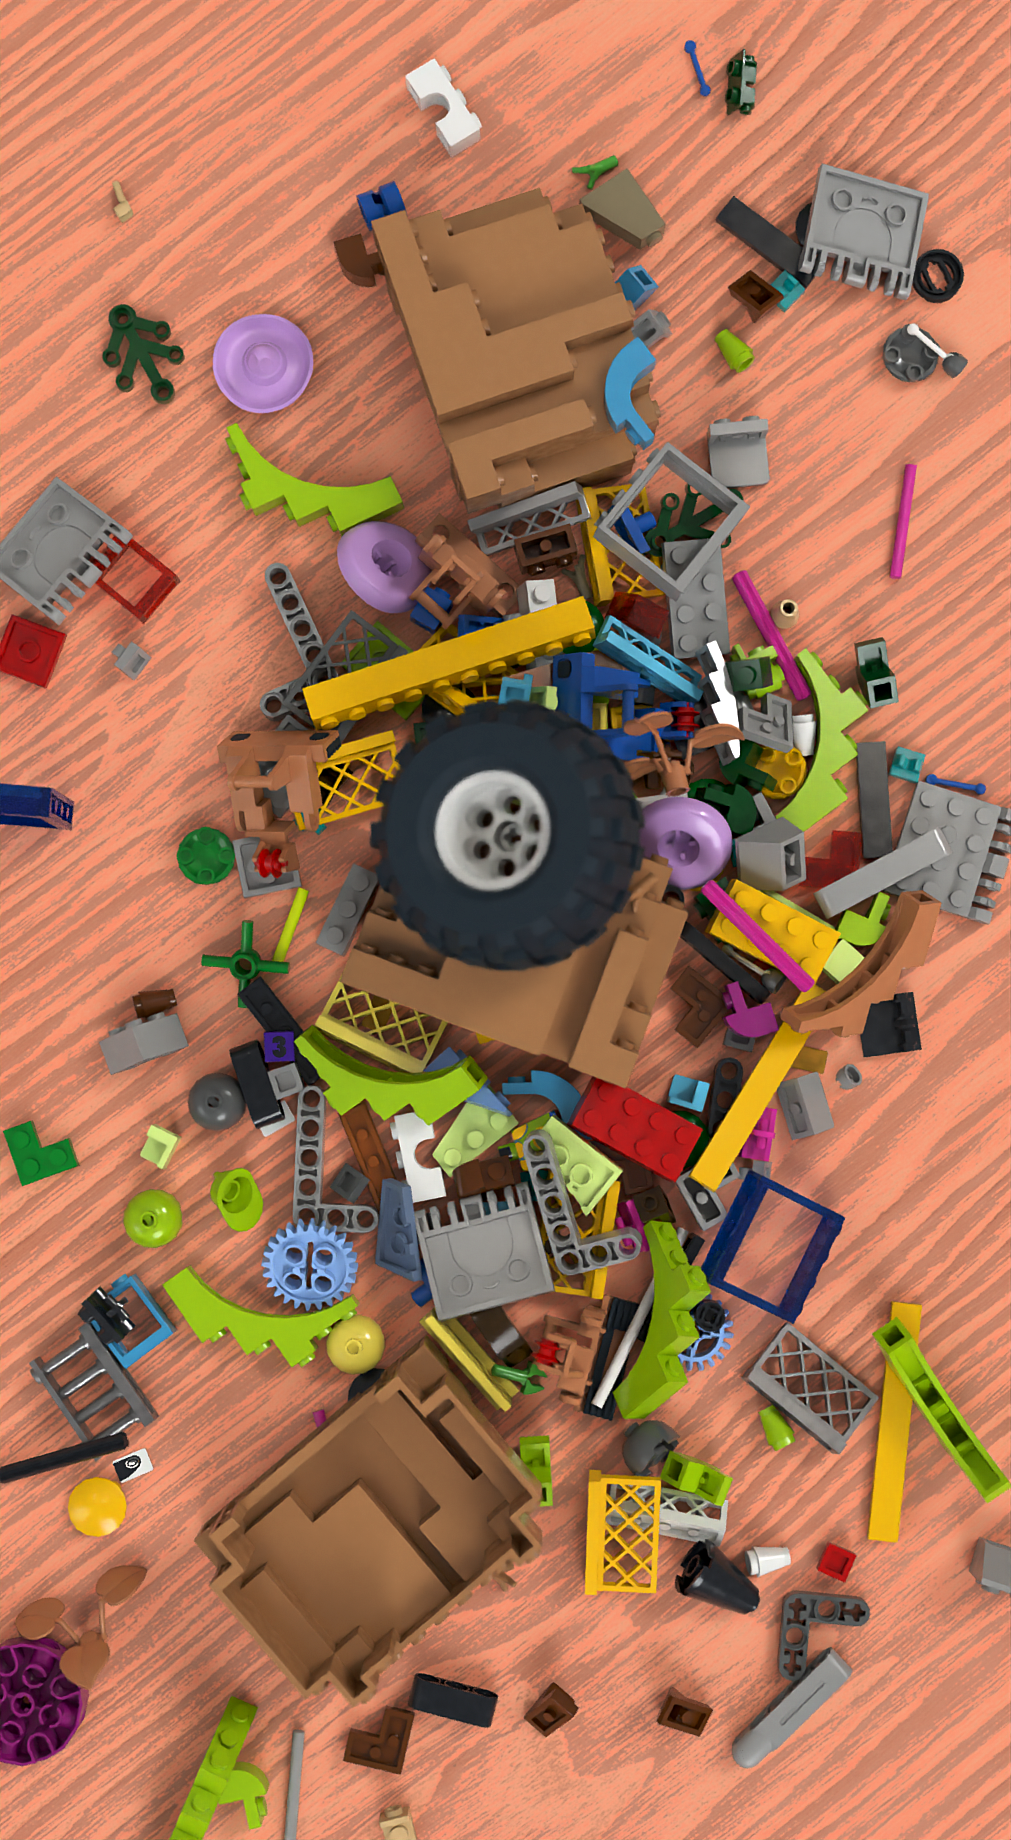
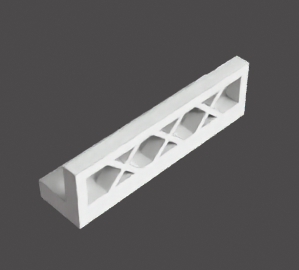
M620 1484L610 1485L609 1495L614 1501L617 1500L615 1499L617 1488L623 1489ZM642 1485L635 1493L646 1502L644 1498L654 1495V1486ZM661 1487L660 1500L663 1504L660 1505L659 1535L694 1542L702 1541L703 1543H705V1539H708L720 1547L726 1530L728 1500L724 1501L723 1506H718L697 1494ZM633 1498L619 1505L629 1516L640 1507ZM683 1501L692 1510L687 1513L679 1512L673 1504ZM706 1507L720 1509L719 1520L708 1518L702 1510ZM615 1509L605 1517V1521L609 1525L618 1526L625 1520ZM644 1511L634 1521L645 1530L653 1523V1518ZM630 1524L625 1527L629 1529H634Z

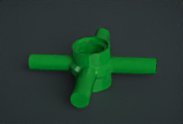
M251 920L242 921L241 948L232 957L203 954L201 959L202 966L229 968L231 974L239 979L238 993L251 984V979L256 977L260 971L289 974L290 970L289 962L261 960L259 953L252 949L254 921ZM240 958L249 960L252 969H243L239 962ZM238 996V1007L247 1008Z

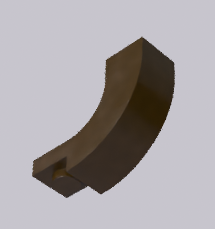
M502 1306L470 1314L489 1345L507 1367H514L529 1357L531 1353H534Z

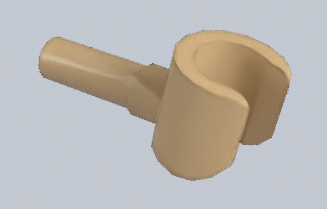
M115 181L112 185L120 204L115 206L113 210L123 223L131 218L134 213L123 195L120 183Z

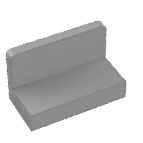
M818 1072L781 1082L777 1093L792 1140L816 1135L834 1128V1122Z

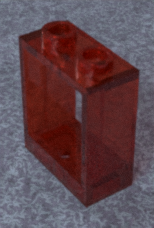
M114 536L112 540L123 549L118 554L109 549L108 546L106 547L108 550L104 555L111 562L107 568L96 559L91 562L103 572L94 584L144 625L179 584L180 579L134 539H131L125 545ZM128 548L162 574L135 607L102 580Z

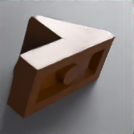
M751 270L728 286L731 296L747 307L753 323H756L775 309L784 299L781 292Z
M553 1682L525 1714L524 1719L542 1735L547 1737L571 1720L579 1707L574 1704L575 1700Z
M671 1687L659 1710L656 1722L660 1725L700 1737L713 1709L705 1703L686 1698L677 1689Z

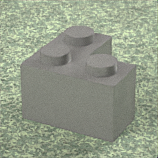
M160 1012L147 1017L148 1022L143 1023L141 1019H137L124 1024L123 1027L109 1031L110 1037L100 1041L99 1044L110 1074L113 1075L135 1068L150 1060L173 1054L188 1047L189 1045L177 1013L165 1016L164 1012Z
M732 1163L717 1189L740 1177L734 1163ZM692 1166L680 1173L675 1184L700 1229L705 1231L727 1219L729 1215L716 1192L710 1191L689 1177L694 1167Z

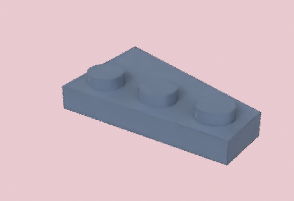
M393 1178L383 1179L375 1264L413 1282L422 1280L411 1186Z

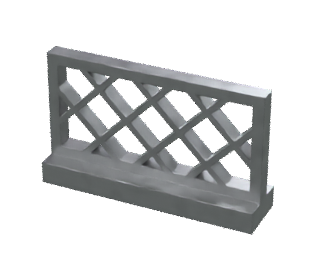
M785 1322L753 1366L747 1369L741 1377L832 1454H840L843 1451L849 1437L879 1399L877 1395L788 1322ZM787 1332L796 1338L798 1351L783 1353L781 1340ZM802 1344L805 1345V1346H806L808 1349H810V1350H804V1351H803ZM776 1346H777V1352H778V1353H776V1354H771L772 1351H773V1350L776 1348ZM798 1354L800 1372L785 1374L783 1356ZM803 1354H816L820 1360L821 1370L806 1372ZM778 1357L779 1375H769L760 1368L767 1358ZM825 1363L833 1369H826ZM821 1373L823 1391L808 1393L806 1375ZM826 1373H839L842 1376L844 1389L828 1390ZM801 1376L803 1393H790L787 1390L786 1377ZM774 1378H781V1384ZM848 1382L856 1388H849ZM860 1391L869 1399L861 1409H851L849 1392ZM844 1392L846 1410L831 1412L829 1394ZM824 1395L826 1412H813L810 1409L809 1396ZM797 1397H804V1403ZM858 1412V1414L853 1419L852 1413ZM847 1414L848 1427L842 1435L833 1428L832 1415ZM820 1416H827V1422H825Z

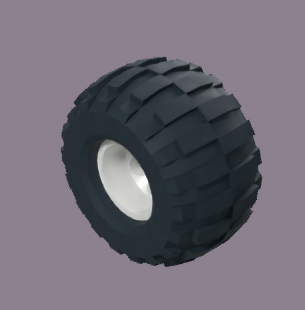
M513 699L506 703H497L489 700L463 706L465 713L458 716H453L449 713L441 715L424 726L427 733H425V737L418 744L413 741L405 743L393 758L399 765L391 781L382 779L375 800L383 803L380 821L370 823V845L373 848L380 849V865L374 866L381 889L385 893L392 894L396 901L392 909L410 931H416L420 934L423 942L441 955L462 961L466 965L499 971H525L528 968L538 966L548 967L569 959L573 951L582 946L589 947L607 931L605 925L615 912L621 914L632 895L628 888L634 872L641 871L644 847L640 846V828H644L645 823L641 801L635 798L632 789L633 779L623 761L616 757L608 747L607 742L591 728L560 710L550 709L537 702ZM519 798L521 808L516 814H511L510 804L513 800ZM491 812L493 822L489 827L484 828L482 819L486 813ZM538 817L541 820V831L539 832L534 827ZM521 836V841L512 843V837ZM488 843L491 849L490 854L487 858L481 859L479 854L480 848ZM535 848H538L534 857L531 858L533 850ZM513 861L515 871L511 876L506 877L504 866L507 862Z

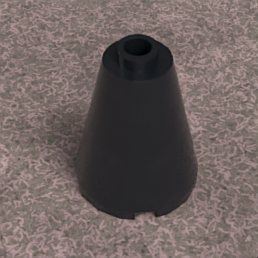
M705 1539V1543L698 1541L688 1551L680 1565L685 1568L682 1577L676 1575L675 1588L678 1593L743 1615L753 1612L758 1607L760 1602L759 1589L712 1541Z

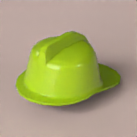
M244 1168L215 1172L213 1174L214 1181L211 1185L210 1196L211 1200L219 1208L226 1223L231 1229L238 1232L253 1228L262 1215L263 1199L251 1173Z

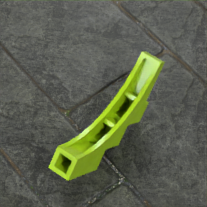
M237 423L226 427L230 437L225 438L232 454L238 452L242 460L237 465L244 480L250 478L241 483L244 493L239 494L246 510L252 508L255 516L287 502V504L283 505L289 521L295 519L300 527L330 513V515L326 516L333 532L338 530L342 537L348 530L361 523L380 521L404 509L403 501L391 476L370 484L351 487L322 486L301 481L280 471L265 460L248 442Z
M807 648L797 654L794 660L811 690L817 721L816 747L811 767L802 787L791 802L775 816L776 819L784 817L803 832L848 799L845 795L848 791L844 784L838 778L834 780L831 775L858 755L856 743L848 734L844 736L842 731L868 711L866 708L867 701L859 691L854 692L850 687L844 693H840L839 689L841 687L838 681L831 674L827 676L821 668L823 666L821 659L815 652L810 653Z
M314 1025L307 1028L294 1041L298 1046L299 1052L316 1068L320 1078L329 1084V1087L323 1094L327 1098L329 1105L336 1109L341 1116L366 1098L372 1110L379 1114L384 1121L410 1103L415 1114L429 1126L479 1091L488 1080V1077L470 1055L451 1066L435 1071L402 1073L376 1068L345 1054L330 1043Z
M649 1221L643 1226L650 1247L654 1270V1302L647 1338L639 1358L626 1379L613 1391L623 1419H645L688 1383L678 1355L700 1338L689 1311L711 1293L701 1267L689 1265L687 1256L683 1252L671 1222Z
M191 1265L162 1284L202 1343L208 1339L212 1343L217 1341L227 1333L224 1329L227 1326L246 1355L253 1351L258 1355L271 1346L268 1340L272 1338L291 1367L298 1363L303 1367L316 1357L313 1352L318 1348L313 1338L316 1336L320 1340L328 1335L332 1330L331 1325L339 1319L345 1321L357 1314L354 1308L360 1304L354 1294H351L332 1307L329 1306L314 1312L293 1315L262 1313L244 1308L221 1296L202 1280Z
M896 1317L872 1333L890 1368L907 1389L915 1406L932 1427L940 1444L955 1464L960 1467L985 1502L988 1504L1011 1488L1009 1480L953 1404L922 1355L914 1338L901 1321Z
M233 1696L230 1697L169 1840L203 1839L258 1707Z

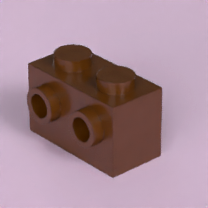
M570 523L514 539V550L521 574L528 573L529 576H535L545 572L546 567L556 565L557 568L566 567L573 564L574 559H577L578 550Z

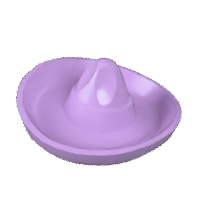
M257 314L241 318L224 330L214 348L213 372L219 388L233 404L249 412L270 413L287 407L303 393L312 375L313 352L307 337L295 324L279 316Z
M381 521L361 523L344 533L337 546L338 564L348 585L367 604L383 612L402 613L413 609L418 601H412L409 596L432 570L418 558L423 548L415 542L417 537L405 528L392 523Z
M669 797L657 800L642 809L645 826L640 828V846L644 847L643 858L644 856L651 858L652 853L669 859L668 865L672 866L673 870L668 884L680 890L694 889L713 880L724 870L732 853V833L725 818L715 808L692 798Z

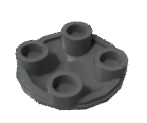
M907 324L888 336L883 346V360L886 368L894 377L904 382L914 383L926 379L933 373L938 364L939 355L916 335H910L907 332V327L910 324ZM919 328L921 333L940 348L939 344L936 343L928 332Z

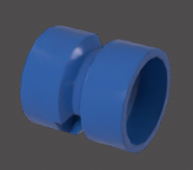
M394 181L379 186L376 193L369 190L356 196L369 231L373 230L371 221L403 210L406 211L401 194Z

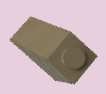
M625 169L579 200V204H583L585 212L591 213L595 223L640 250L647 245L653 247L663 238L665 222L628 169Z

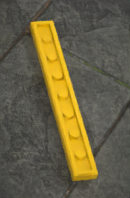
M817 985L812 986L807 992L800 991L792 1006L811 1000L826 991ZM785 1021L781 1022L779 1030L775 1032L690 1172V1178L712 1192L717 1190L812 1031L798 1033L793 1031L791 1026Z
M891 1301L889 1322L897 1317L918 1346L922 1305ZM886 1359L867 1538L869 1540L898 1543L912 1398L892 1371Z

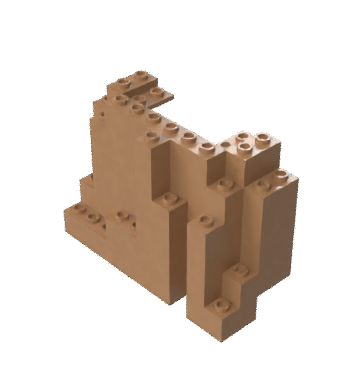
M537 188L443 219L441 211L437 210L408 220L406 211L403 210L371 221L374 242L384 268L387 291L395 314L400 315L449 458L450 473L460 501H464L468 514L496 504L498 508H502L573 481L580 484L582 488L592 487L632 473L633 463H636V446L628 439L625 433L626 427L617 434L611 428L604 407V390L607 374L613 360L628 343L635 339L631 328L634 327L633 318L636 315L631 300L626 301L621 284L614 282L612 273L615 272L612 258L610 255L605 256L602 247L605 245L601 228L596 229L591 213L585 212L583 204L553 213L549 197H543L541 189ZM650 372L634 385L630 397L634 409L655 435L656 427L659 425L658 418L661 417L657 401H651L649 395L650 382L653 381L652 372Z
M511 803V814H516L521 806ZM491 812L486 813L482 819L484 828L489 827L493 822ZM540 817L534 823L537 832L541 831ZM521 836L512 837V843L521 841ZM488 843L480 848L479 854L481 859L487 858L490 854L491 849ZM535 848L533 850L531 858L534 857L538 848ZM652 853L651 858L644 856L641 871L634 872L629 888L635 886L650 872L659 880L643 895L638 904L637 912L631 911L632 901H628L621 914L615 912L606 923L607 931L589 947L582 946L573 951L567 960L548 967L528 968L525 971H499L466 965L462 961L445 957L428 947L421 939L422 936L416 931H410L394 912L392 906L396 904V901L392 894L385 893L379 887L372 909L367 912L357 943L351 949L340 982L538 1056L541 1053L569 1063L570 1068L626 1088L651 1019L652 1009L689 912L684 908L685 904L682 901L668 896L666 901L662 900L673 867L668 865L669 859ZM513 861L507 862L504 866V874L506 877H509L515 871Z
M427 1335L381 1373L380 1379L362 1394L360 1392L357 1393L208 1520L194 1539V1542L217 1568L209 1586L304 1699L312 1693L315 1696L319 1695L329 1685L328 1680H330L352 1707H355L360 1701L363 1704L367 1703L377 1693L376 1688L379 1683V1675L401 1658L404 1654L402 1650L410 1643L412 1645L419 1643L426 1636V1629L433 1623L436 1626L441 1624L449 1616L450 1613L448 1611L456 1604L462 1606L473 1595L471 1591L479 1584L482 1587L487 1585L496 1574L502 1572L513 1562L518 1567L525 1561L527 1564L531 1563L542 1552L540 1550L542 1547V1530L529 1516L541 1504L539 1500L542 1498V1483L471 1401L472 1394L448 1367L449 1360Z

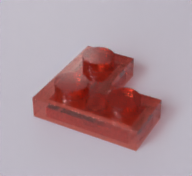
M831 831L829 859L805 857L806 880L798 883V886L824 888L858 870L860 866L862 833Z

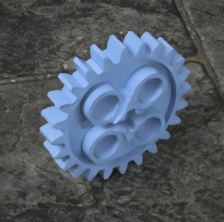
M314 1218L310 1219L309 1225H304L302 1219H299L297 1227L288 1222L286 1232L278 1228L276 1237L271 1236L268 1242L269 1246H265L263 1255L266 1257H263L261 1266L266 1267L262 1274L263 1277L269 1278L267 1287L276 1286L274 1296L276 1297L283 1293L285 1295L284 1304L292 1299L294 1300V1308L297 1309L300 1303H305L306 1311H309L311 1304H315L318 1310H321L324 1301L332 1307L334 1297L342 1301L344 1292L349 1293L351 1283H355V1272L358 1269V1263L355 1262L357 1252H350L353 1248V1242L344 1243L346 1233L344 1232L337 1236L335 1234L337 1226L334 1225L328 1230L326 1229L325 1220L321 1222L320 1226H315ZM308 1242L313 1243V1271L311 1275L312 1287L307 1286V1258L309 1254ZM295 1247L300 1249L302 1252L294 1253L290 1250V1248ZM325 1249L330 1251L331 1254L324 1255L319 1250ZM289 1275H298L300 1279H292ZM325 1276L330 1281H321L318 1277Z

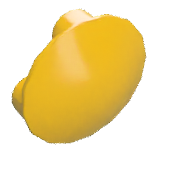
M764 745L761 746L764 751L755 768L770 774L778 781L773 792L763 788L761 791L763 796L771 799H784L795 794L803 785L807 775V764L802 753L794 746L788 753Z
M101 1477L86 1479L78 1484L71 1493L68 1503L69 1517L74 1526L82 1533L95 1537L108 1535L116 1530L124 1520L127 1508L125 1495L120 1484Z

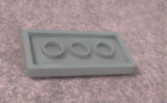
M709 539L661 543L664 572L676 581ZM720 546L676 602L666 595L671 655L676 659L697 657L695 654L697 650L715 640L722 655L730 654Z

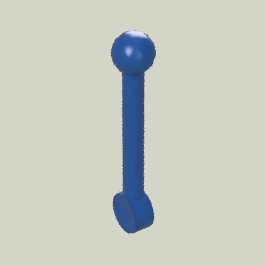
M689 40L685 43L684 49L690 54L701 86L700 94L708 96L711 89L705 83L695 54L696 43Z
M934 774L928 775L925 779V782L928 784H940L973 790L979 795L984 794L986 791V787L982 783L972 785L937 778Z

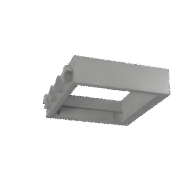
M667 442L661 450L656 448L652 451L646 460L649 465L644 471L639 468L629 481L632 486L628 491L625 492L622 489L611 503L615 507L610 513L604 511L594 524L597 530L593 538L676 602L745 516L750 506ZM663 464L728 514V517L676 581L610 530Z

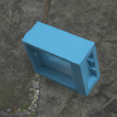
M126 1274L119 1277L111 1284L114 1289L108 1295L111 1294L116 1298L132 1286L159 1322L161 1328L131 1351L127 1350L122 1341L118 1344L115 1341L108 1344L125 1369L177 1331L137 1274L129 1278ZM95 1319L91 1322L97 1331L102 1328Z

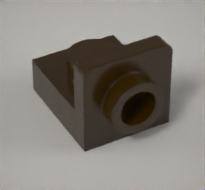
M660 1186L633 1196L642 1223L645 1224L658 1218L662 1222H671V1224L677 1222L668 1197Z

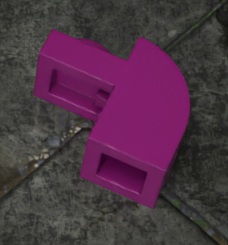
M739 982L724 986L726 992L722 993L723 1002L727 1010L732 1009L733 1014L722 1017V1019L733 1033L741 1037L754 1038L779 1030L770 1002L747 1009Z

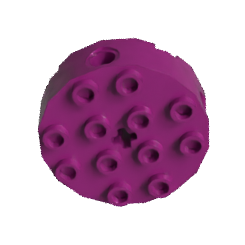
M23 1637L8 1639L0 1644V1762L26 1766L35 1764L38 1761L47 1760L67 1746L85 1718L89 1691L77 1686L64 1676L60 1669V1660L68 1649L53 1639L43 1637L38 1640H28ZM24 1696H27L29 1698V1704H26L24 1702Z

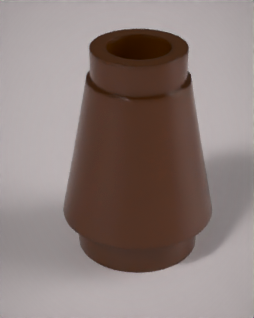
M173 989L138 992L139 995L132 996L138 1019L145 1017L147 1020L149 1016L177 1006Z

